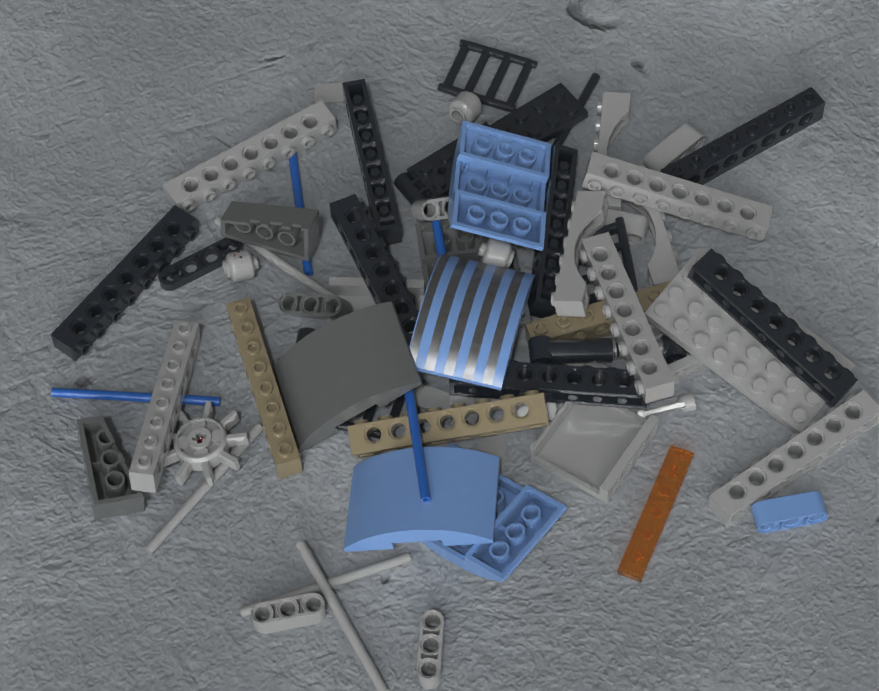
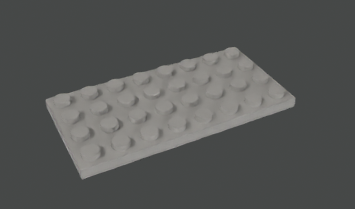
M700 247L645 311L648 322L793 433H801L826 402L687 277L692 266L707 253ZM715 275L716 278L723 280L721 276ZM733 291L735 295L741 296L738 292ZM751 307V309H752L754 312H758V313H759V311H758L756 308ZM780 308L788 318L795 320L807 335L813 336L817 344L825 351L832 353L837 362L844 368L852 371L856 364ZM769 324L772 328L777 329L774 324ZM787 340L789 344L796 346L793 341ZM806 356L808 361L814 362L812 358ZM824 373L827 378L832 379L831 375Z

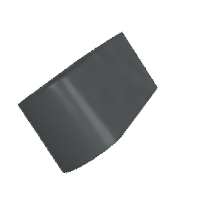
M286 292L281 295L278 301L279 309L283 313L294 317L335 320L351 312L349 302L334 295ZM295 300V306L291 309V303ZM314 302H317L316 309L312 311ZM339 303V308L334 313V306Z

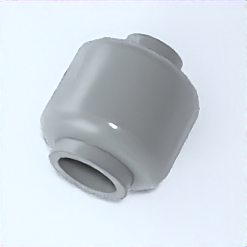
M469 91L459 93L449 104L450 117L458 124H461L463 120L473 122L482 111V103L479 97Z
M489 238L487 243H481L477 255L481 256L482 263L509 268L515 251L512 250L509 242Z
M246 249L230 252L226 255L225 260H222L225 277L227 279L230 278L232 282L252 279L255 275V270L259 269L257 257L255 255L251 256V253Z

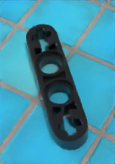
M224 238L165 267L158 275L160 286L166 291H173L222 267V260H225L228 253L243 250L242 242ZM232 245V247H234V248L236 247V249H235V250H232L231 248H228V247ZM210 254L218 257L214 262L205 260ZM188 265H195L197 267L191 273L184 270ZM170 277L171 279H173V281H169L166 278Z

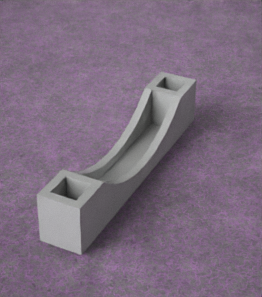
M603 91V99L598 100L597 114H601V119H596L595 132L599 133V137H594L593 151H598L599 154L608 156L613 141L628 126L631 93ZM607 195L609 209L621 211L622 199Z
M622 199L623 203L649 220V229L655 245L654 253L647 269L649 287L672 281L682 268H678V254L676 249H672L670 244L672 243L670 230H666L664 226L666 223L664 212Z
M578 191L576 200L572 201V218H569L567 223L568 236H565L563 241L564 254H561L559 258L560 273H556L555 276L556 291L551 294V305L555 306L557 316L586 317L590 297L586 282L578 272L580 259L578 250H581V239L592 237L596 231L606 224L609 209L606 191Z

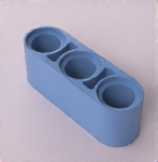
M819 491L762 500L751 506L756 529L759 533H769L818 524L828 518L823 496Z

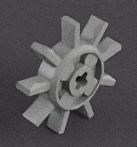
M210 401L205 403L202 418L189 420L187 415L182 410L180 411L178 421L182 427L177 433L173 434L170 445H174V449L168 451L164 465L166 467L180 461L182 465L175 474L179 485L184 484L192 470L203 471V477L208 486L214 485L212 468L220 463H224L238 471L240 468L238 459L229 454L230 447L249 445V438L247 432L227 435V431L240 421L235 410L220 422L213 419L214 409Z

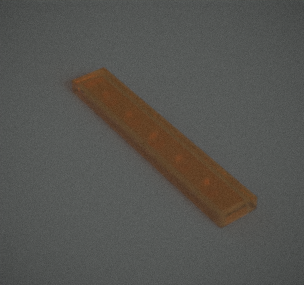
M673 445L670 446L619 565L617 574L642 582L694 458L693 452Z

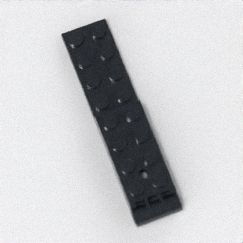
M559 83L491 125L487 122L481 125L547 142L587 118L588 111L562 83ZM458 138L407 168V172L401 173L394 180L395 187L411 206L417 200L449 196L452 166ZM425 205V207H424V214L426 215L427 212H428V209H427V206Z

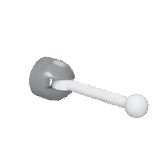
M687 392L678 397L677 403L647 411L639 410L637 415L645 418L647 415L674 408H679L682 412L696 411V404L692 392Z

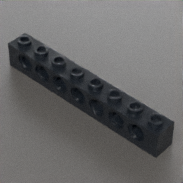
M365 79L342 83L344 102L371 217L377 227L376 233L378 237H383L386 245L402 242L400 223Z
M810 87L661 169L660 172L704 185L823 119L825 101Z
M557 143L551 150L549 178L545 189L544 212H546L544 249L543 251L534 249L531 274H534L535 278L527 302L530 315L539 318L552 316L556 311L555 306L551 305V294L556 291L555 276L556 273H560L559 258L561 254H564L563 241L568 233L567 223L570 217L578 152L577 149Z
M353 194L329 203L331 218L375 304L394 303L405 337L410 346L413 333L408 332L414 331L419 311L414 306L416 302L412 292H407L405 289L406 283L401 273L398 274L395 270L396 263L393 256H388L386 252L387 247L383 237H378L376 233L377 227L374 220H369L367 216L368 210L364 201L360 202L357 195Z
M174 205L52 332L51 338L54 347L75 361L89 351L90 346L105 334L106 329L113 322L119 320L122 312L128 306L135 303L139 294L150 287L160 271L167 267L175 257H178L183 248L197 237L199 229L196 218Z
M711 248L692 266L687 277L829 406L834 407L853 388L858 381L854 374L837 362L832 353L825 351L817 344L813 336L807 335L795 320L788 318L776 303L768 300L757 286L748 282L739 270L729 265L721 254L716 253ZM715 275L721 276L723 280L716 278ZM733 291L738 292L741 296L735 295ZM751 307L756 308V309L759 311V313H758V312H754V311L751 309ZM769 324H774L777 329L772 328ZM787 340L793 341L796 346L789 344ZM806 356L812 358L814 362L808 361ZM824 373L831 375L832 379L827 378Z
M510 360L501 390L449 378V395L500 399V396L514 394L515 397L524 396V392L539 390V393H544L546 402L550 403L570 402V404L647 409V403L645 404L642 394L638 395L636 392L634 375L630 376L626 369H617L615 367L597 368L589 365L569 366L562 363L554 365L541 362L526 363Z

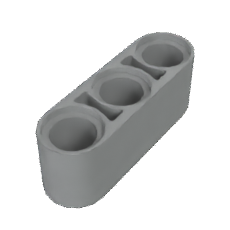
M689 122L685 123L653 148L645 156L643 165L648 169L660 172L661 169L701 148L707 138Z
M449 196L415 201L411 207L412 216L418 221L448 219L445 203L447 202L448 204ZM425 205L427 206V209H428V212H427L426 215L424 214V207H425Z
M608 209L605 225L614 223L617 217H623L629 245H643L649 227V220L642 215ZM617 232L611 233L612 241L619 242Z
M419 385L414 390L417 414L426 413V409L432 407H441V410L450 409L452 404L465 403L467 406L475 404L476 401L465 396H451L447 391L426 385ZM470 414L467 417V424L475 425L479 415ZM446 418L442 424L454 426L455 420L453 418Z
M306 593L257 603L252 607L250 615L254 629L260 634H268L321 623L326 617V607L324 599L320 594ZM312 606L320 607L316 611L308 610ZM286 611L294 612L290 616L283 615ZM261 616L269 617L267 620L264 621L258 620V618Z
M434 609L424 612L420 621L417 675L420 686L425 689L436 688L441 682L445 635L444 617L441 612ZM430 623L438 624V626L435 628L427 627V625ZM430 646L437 648L434 652H427L425 650ZM428 670L435 672L432 676L423 675Z

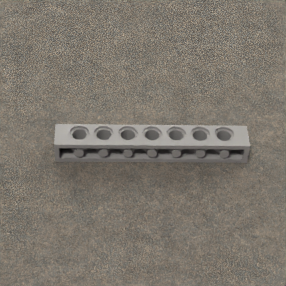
M320 100L164 183L165 196L172 207L176 205L189 213L203 203L212 201L216 196L232 190L244 181L253 179L257 174L273 168L285 159H290V157L295 155L296 151L298 153L312 147L324 138L331 137L337 132L336 118Z
M593 151L581 186L592 191H606L607 195L614 198H620L637 205H643L660 212H666L683 219H689L761 242L769 228L773 208L770 205Z
M609 232L581 239V250H578L580 261L582 264H586L589 282H594L595 296L597 300H601L603 303V315L605 319L609 318L611 322L610 330L612 336L618 338L620 355L622 357L625 356L627 359V371L630 376L634 375L636 380L634 385L637 394H642L645 404L674 396V379Z
M175 320L130 465L131 490L150 493L157 492L201 343L199 323Z
M865 390L858 394H851L842 405L829 409L823 418L810 422L804 431L791 435L785 444L773 447L766 457L761 460H754L747 470L742 473H735L728 483L723 486H716L709 494V509L728 528L750 513L751 506L754 503L770 499L879 424V405ZM851 415V416H854V417H856V418H855V419H851V418H849V417H847V416ZM832 428V429H835V430H837V431H836V432H832V431H830V430H828V429ZM813 441L818 443V445H812L809 442ZM789 455H797L799 458H792ZM770 468H777L780 471L775 472L772 471ZM752 481H758V482L761 483V484H760V485H754V484H752L751 482H752ZM737 494L741 498H733L731 495Z

